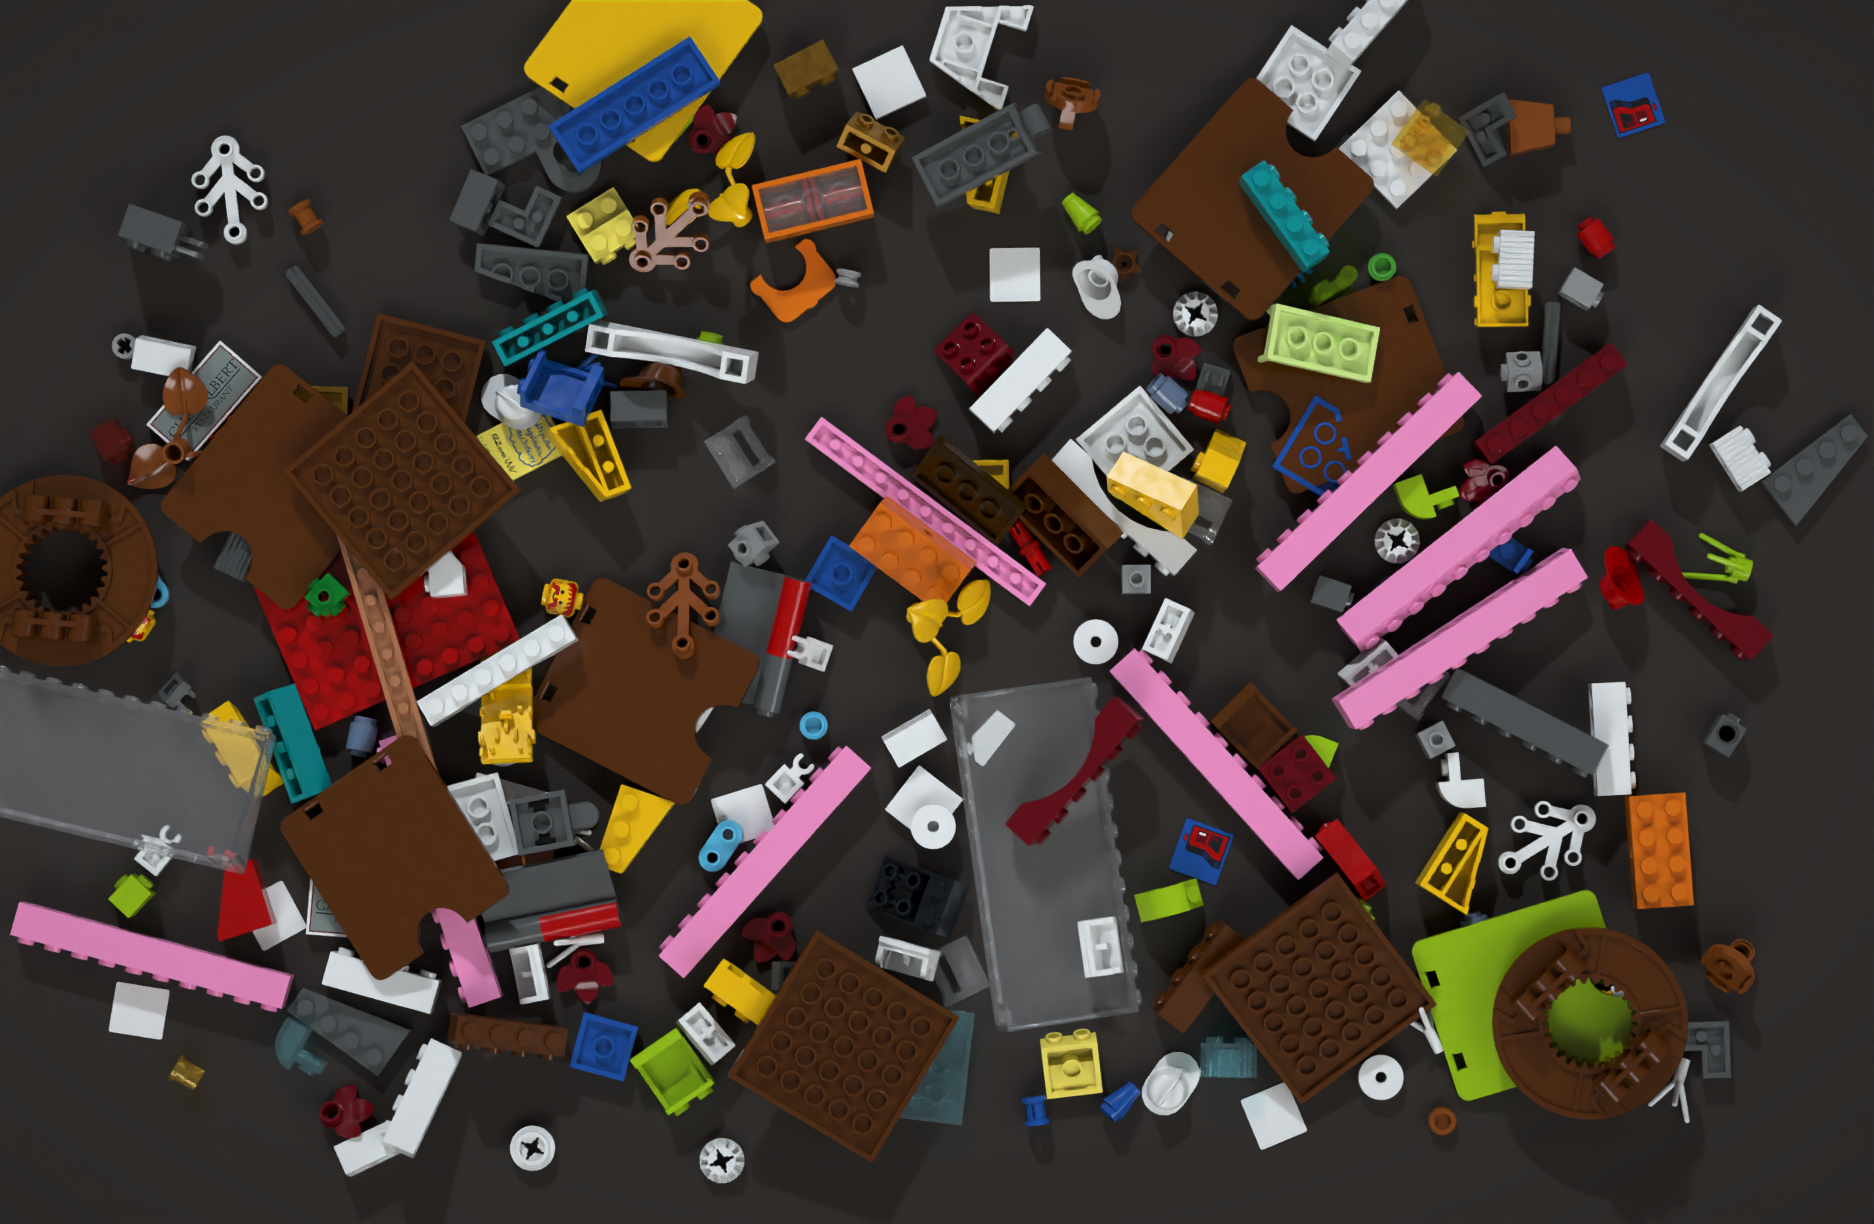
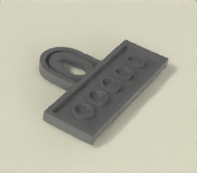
M558 78L550 83L563 93L568 87L566 83ZM542 87L526 93L461 126L484 174L487 176L537 153L550 180L563 191L576 193L587 190L595 184L600 176L602 161L579 174L578 172H569L565 165L558 163L555 159L554 149L558 142L548 125L574 109Z

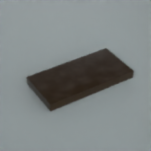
M942 435L936 439L910 475V477L996 547L1027 508L1023 501Z

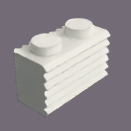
M1500 230L1498 236H1493L1492 253H1497V264H1492L1491 281H1496V288L1526 290L1532 288L1535 231Z
M1742 426L1736 427L1709 444L1738 492L1745 490L1771 473L1768 469L1771 463L1763 452L1758 453L1753 445L1756 442L1753 434L1748 428L1743 430Z

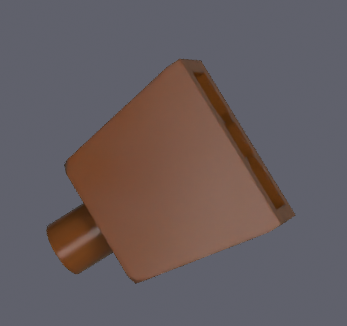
M1509 100L1517 118L1506 123L1508 156L1553 147L1555 145V134H1570V117H1554V106L1552 104Z

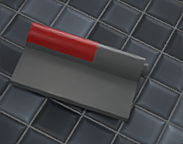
M731 561L719 608L720 621L715 625L713 633L759 657L760 667L742 702L757 708V714L773 717L774 713H780L793 661V657L789 656L787 651H795L797 642L792 640V636L799 637L812 582L753 566L744 567L741 563Z
M603 849L500 870L509 884V893L504 899L482 913L485 931L481 932L480 935L484 947L488 948L490 953L622 927L621 909Z

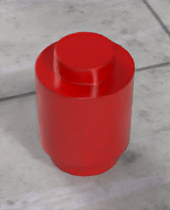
M1590 216L1577 225L1579 231L1576 233L1577 237L1591 255L1594 254L1597 259H1600L1616 247L1613 243L1614 238L1599 217L1593 220Z
M1195 389L1188 411L1194 412V416L1219 424L1221 419L1226 421L1231 405L1227 404V397L1204 389L1202 391Z

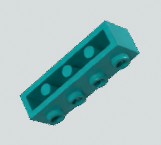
M1265 160L1244 173L1238 183L1302 273H1305L1327 257L1330 252L1328 250L1330 245L1322 233L1317 234L1311 226L1313 221L1310 215L1305 210L1301 211L1295 203L1297 199L1289 187L1284 188L1278 180L1281 177L1277 169L1272 164L1268 166Z
M584 288L572 294L573 300L565 305L560 300L547 307L549 313L541 317L535 313L523 319L524 326L514 330L513 326H510L498 332L499 338L492 341L504 367L608 315L596 289L588 292L587 288Z
M291 684L271 690L253 698L291 804L317 796L332 785L330 776L325 768L320 748L316 743L311 723L307 718L296 685Z

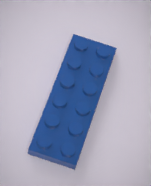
M689 36L548 125L577 172L581 174L720 86L721 82Z

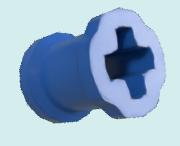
M1046 1095L1021 1098L1026 1108V1127L1050 1123V1119L1046 1117L1044 1103L1047 1099Z

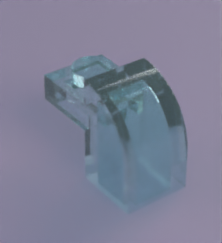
M292 1016L286 1018L276 1036L275 1053L279 1062L287 1070L293 1069L296 1062L300 1064L298 1068L311 1076L314 1073H323L328 1063L304 1050L314 1030Z

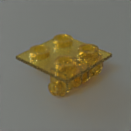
M1424 99L1391 145L1437 177L1469 131L1440 111L1441 107L1436 103H1429Z

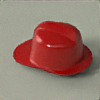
M1618 546L1609 547L1604 555L1606 573L1599 585L1602 595L1606 598L1612 610H1617L1628 604L1640 605L1644 601V593L1634 560L1623 548Z

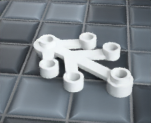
M220 136L212 144L211 152L213 157L201 171L193 174L191 181L196 188L205 189L209 185V178L220 165L223 176L204 199L196 202L195 211L202 217L209 216L213 211V206L225 192L228 224L224 228V236L230 243L238 245L246 240L248 232L246 227L240 223L236 190L246 197L257 210H263L267 207L268 198L263 193L256 192L235 176L233 163L247 172L248 178L256 183L264 179L265 171L261 166L253 165L239 154V144L234 138ZM229 145L230 151L227 154H221V146ZM254 169H260V177L252 178L251 172ZM200 175L205 177L203 185L196 184V178ZM258 196L264 198V203L261 206H256L254 203L255 198ZM202 203H207L209 206L208 211L205 213L199 211V206ZM234 227L240 230L237 237H231L230 230Z
M1546 801L1538 802L1534 807V812L1538 817L1546 818L1551 816L1566 821L1558 827L1528 821L1523 816L1512 818L1510 826L1513 831L1518 833L1530 832L1542 835V837L1516 853L1510 851L1502 853L1498 858L1499 869L1503 873L1514 874L1520 869L1521 862L1549 846L1545 864L1540 869V875L1544 880H1554L1558 875L1556 864L1562 838L1572 832L1570 848L1564 854V861L1570 866L1578 865L1582 860L1580 848L1584 832L1591 830L1596 821L1595 813L1589 806L1576 805L1571 810L1551 806ZM1541 804H1545L1548 807V812L1545 815H1541L1538 812V807ZM1580 813L1585 814L1587 817L1584 824H1579L1577 821V816ZM1517 819L1524 821V827L1520 830L1514 826V822ZM1571 852H1575L1578 856L1577 861L1574 863L1568 860V855ZM1509 857L1515 860L1513 868H1507L1505 865V861ZM1546 867L1553 868L1554 874L1552 877L1548 878L1544 875Z

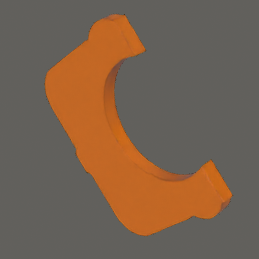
M806 238L794 247L800 251L806 261V274L798 286L786 291L776 290L767 285L762 275H759L750 283L752 292L761 297L774 315L782 322H792L809 308L812 309L836 285L834 283L836 279L835 273L819 253L816 252L815 244Z

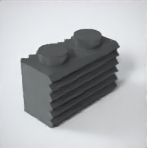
M230 532L213 568L247 583L248 581L245 577L248 575L252 565L251 548L242 536Z

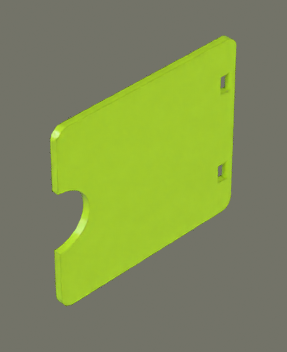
M1589 890L1575 892L1421 939L1413 945L1412 955L1421 983L1437 1004L1431 1009V1013L1457 1093L1463 1100L1470 1101L1517 1087L1500 1062L1493 1038V1007L1499 985L1513 962L1537 941L1553 933L1572 928H1606L1597 898L1593 892ZM1435 970L1440 985L1431 988L1426 972ZM1590 978L1587 979L1586 984L1577 979L1575 986H1570L1564 993L1562 992L1558 999L1553 1001L1552 1009L1547 1010L1549 1012V1020L1546 1021L1549 1022L1548 1032L1553 1035L1551 1043L1557 1042V1052L1565 1050L1567 1059L1576 1056L1577 1063L1587 1059L1588 1064L1591 1065L1594 1059H1598L1601 1062L1604 1061L1605 1056L1615 1058L1614 1052L1616 1050L1623 1052L1622 1044L1624 1042L1629 1043L1628 1034L1633 1033L1631 1031V1023L1634 1022L1631 1020V1012L1633 1010L1628 1009L1629 1000H1623L1622 995H1611L1602 992L1592 983ZM1462 1052L1467 1067L1458 1070L1453 1054Z

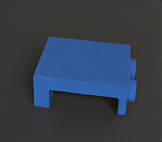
M540 349L537 356L532 357L529 362L526 379L522 378L519 382L517 394L520 395V407L584 427L604 385V368L593 364L590 372L582 371L548 360L546 358V350Z

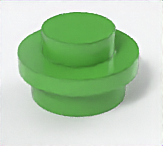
M1386 253L1374 255L1368 263V272L1377 281L1389 280L1396 271L1394 259Z

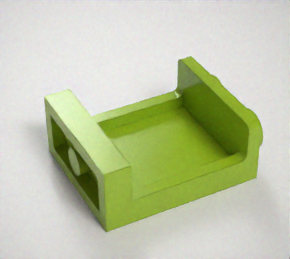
M678 1026L630 1059L635 1069L639 1070L665 1108L667 1115L673 1112L676 1116L680 1115L690 1108L688 1104L690 1100L696 1096L701 1100L714 1091L711 1086L715 1084V1080Z

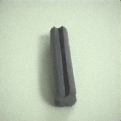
M295 265L288 269L285 273L286 277L333 337L342 334L345 331L344 325L300 268Z
M1547 302L1544 309L1541 362L1543 367L1542 384L1545 385L1555 383L1561 308L1558 302Z

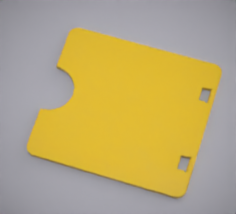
M571 0L526 61L524 71L529 79L575 109L690 36L720 80L762 23L763 15L762 11L748 0ZM556 77L568 85L564 93L550 84ZM711 91L637 137L635 141L626 144V146L650 162L661 160Z

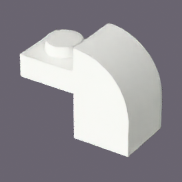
M1459 752L1445 753V759L1440 760L1441 774L1442 776H1447V781L1436 782L1440 796L1450 805L1459 808L1486 807L1484 779L1461 780Z

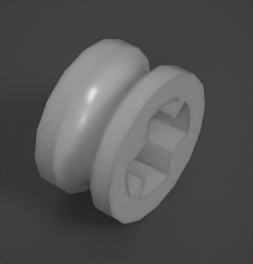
M837 269L836 273L839 276L835 279L834 283L859 288L857 279L861 277V273Z
M125 333L117 335L112 342V350L115 355L122 359L133 358L136 338ZM127 339H130L129 346L132 350L129 353L124 351V354H121L120 350L122 347L119 343L122 340L127 342Z

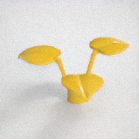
M753 132L732 138L720 148L716 156V165L720 169L726 168L725 173L731 186L710 204L708 214L714 220L732 222L736 227L745 226L753 216V212L747 206L749 200L748 187L743 183L736 184L732 176V168H741L752 154L755 144V134ZM699 189L686 190L673 199L667 209L666 226L672 224L688 208L690 195L700 191ZM697 204L694 207L697 209H701L702 205Z
M988 579L974 580L961 590L957 600L958 611L956 612L948 611L947 603L942 599H930L920 603L915 602L907 608L906 618L912 624L915 639L921 643L931 640L941 652V655L935 656L931 660L927 671L928 689L933 697L940 695L953 684L958 677L961 667L959 655L955 652L947 654V650L935 638L939 627H942V622L947 616L956 618L961 616V621L965 625L977 622L989 605L991 588Z

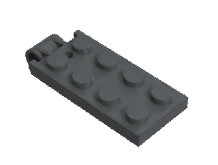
M1012 103L912 157L938 208L1042 153L1033 139L1047 134L1052 128L1038 103L1023 109L1020 113L1017 110L1019 109L1017 103ZM1013 132L1018 133L1016 138H1011Z

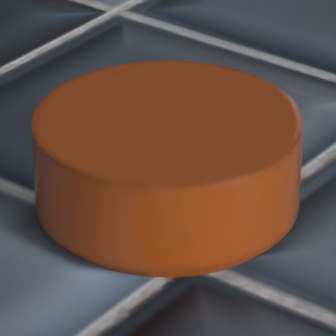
M1436 1107L1429 1113L1428 1126L1434 1133L1448 1135L1456 1127V1116L1449 1108Z

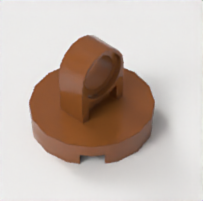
M1061 77L1060 82L1054 83L1053 79L1049 80L1044 91L1045 100L1050 105L1062 110L1059 128L1069 131L1073 129L1076 113H1088L1096 110L1101 97L1100 91L1097 88L1094 91L1090 89L1089 82L1070 77Z
M1738 939L1730 946L1714 944L1702 955L1700 963L1701 966L1705 965L1707 969L1705 973L1706 978L1720 990L1726 993L1734 990L1739 991L1738 994H1743L1754 983L1755 972L1750 962L1755 955V950L1750 942ZM1735 948L1742 949L1746 953L1747 958Z

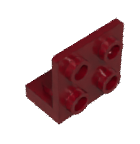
M971 313L934 349L936 355L960 376L978 397L1018 359L1008 344L975 313Z
M1300 735L1259 767V771L1284 802L1283 805L1289 813H1293L1337 779L1303 735Z

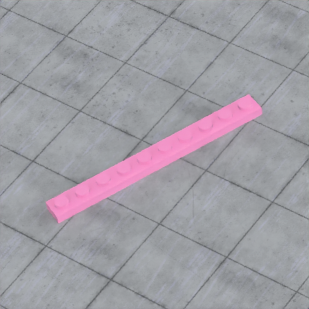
M823 417L819 419L805 438L807 442L881 497L889 496L977 562L975 567L1029 607L1046 585L1045 582Z

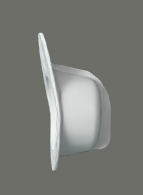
M1101 255L1095 256L1090 261L1077 263L1073 268L1072 275L1086 309L1100 319L1115 317L1121 307L1120 295L1116 287L1118 282L1117 269L1109 261L1104 260Z
M498 374L491 377L481 391V401L488 413L515 430H525L533 427L539 421L542 413L520 407V395L517 394L520 380L509 374Z
M1172 1052L1165 1055L1157 1063L1142 1087V1098L1148 1109L1158 1115H1170L1177 1112L1197 1086L1200 1072L1197 1062L1184 1052Z

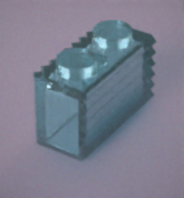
M1206 1037V1042H1200L1199 1076L1257 1078L1256 1045L1251 1043L1250 1037H1234V1042H1223V1037Z

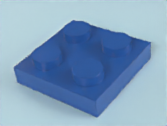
M831 535L805 580L812 582L811 589L852 612L877 567L849 547V545Z
M584 1012L569 1067L624 1081L639 1026Z

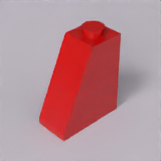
M1338 819L1325 823L1315 835L1317 841L1362 900L1366 902L1386 886L1376 866Z
M244 856L232 860V866L225 868L217 933L219 941H225L277 923L257 859L248 860V857Z

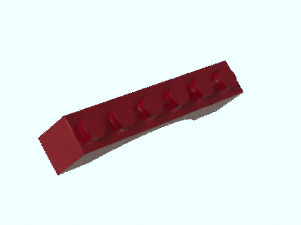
M1609 343L1478 438L1472 445L1482 459L1491 465L1627 366V363L1614 345Z
M1652 519L1648 520L1625 544L1629 549L1627 554L1638 564L1642 561L1649 568L1647 573L1656 582L1660 583L1663 581L1670 588L1668 593L1679 603L1683 600L1690 607L1688 612L1699 622L1704 620L1710 626L1708 631L1719 641L1724 639L1731 646L1729 651L1740 661L1743 658L1746 661L1752 660L1774 637L1754 616L1738 615L1724 611L1710 604L1697 594L1686 581L1678 566L1672 538Z
M1113 697L1095 718L1091 749L1085 763L1076 776L1052 795L1037 801L1022 803L1005 825L1029 847L1035 846L1037 843L1042 845L1051 835L1049 829L1054 823L1060 824L1069 814L1067 808L1073 801L1078 803L1087 793L1085 787L1091 780L1096 782L1105 772L1103 766L1109 759L1114 761L1124 749L1121 745L1127 738L1132 740L1142 728L1139 724L1144 718L1120 697Z

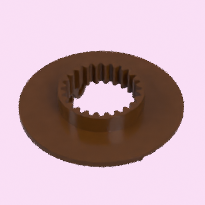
M55 475L22 484L0 498V644L21 658L38 664L75 666L89 663L108 655L123 645L136 632L153 603L158 582L159 565L155 541L150 528L138 509L125 496L112 487L94 479L75 475ZM59 530L63 532H69L70 530L89 537L90 541L97 544L96 549L103 552L100 558L107 561V564L102 566V570L107 572V576L101 577V581L105 583V586L97 588L100 594L99 597L92 596L90 598L92 605L82 604V611L74 608L72 612H58L41 606V602L33 599L35 597L34 593L27 591L30 584L23 582V579L28 577V573L23 571V567L29 566V562L25 558L26 556L33 555L31 546H39L40 537L48 539V532L56 535Z
M1578 927L1562 930L1537 941L1527 948L1513 962L1504 975L1495 997L1492 1017L1493 1038L1500 1062L1510 1079L1521 1092L1547 1110L1566 1117L1586 1120L1605 1119L1627 1113L1640 1107L1659 1093L1674 1075L1682 1060L1686 1048L1689 1025L1686 1001L1675 974L1660 955L1640 940L1628 934L1601 927ZM1588 978H1591L1594 984H1597L1602 979L1604 980L1605 987L1614 984V991L1616 993L1622 991V999L1629 1000L1628 1009L1633 1010L1631 1012V1020L1634 1021L1631 1023V1031L1633 1033L1628 1034L1629 1043L1624 1042L1622 1044L1623 1052L1618 1050L1614 1052V1059L1605 1056L1604 1063H1600L1598 1059H1594L1592 1065L1588 1064L1587 1059L1577 1063L1576 1056L1567 1059L1566 1051L1557 1052L1558 1043H1551L1553 1035L1548 1032L1549 1022L1546 1021L1549 1020V1012L1547 1010L1552 1009L1553 1001L1557 1000L1562 992L1564 993L1570 986H1575L1577 979L1583 984H1586Z

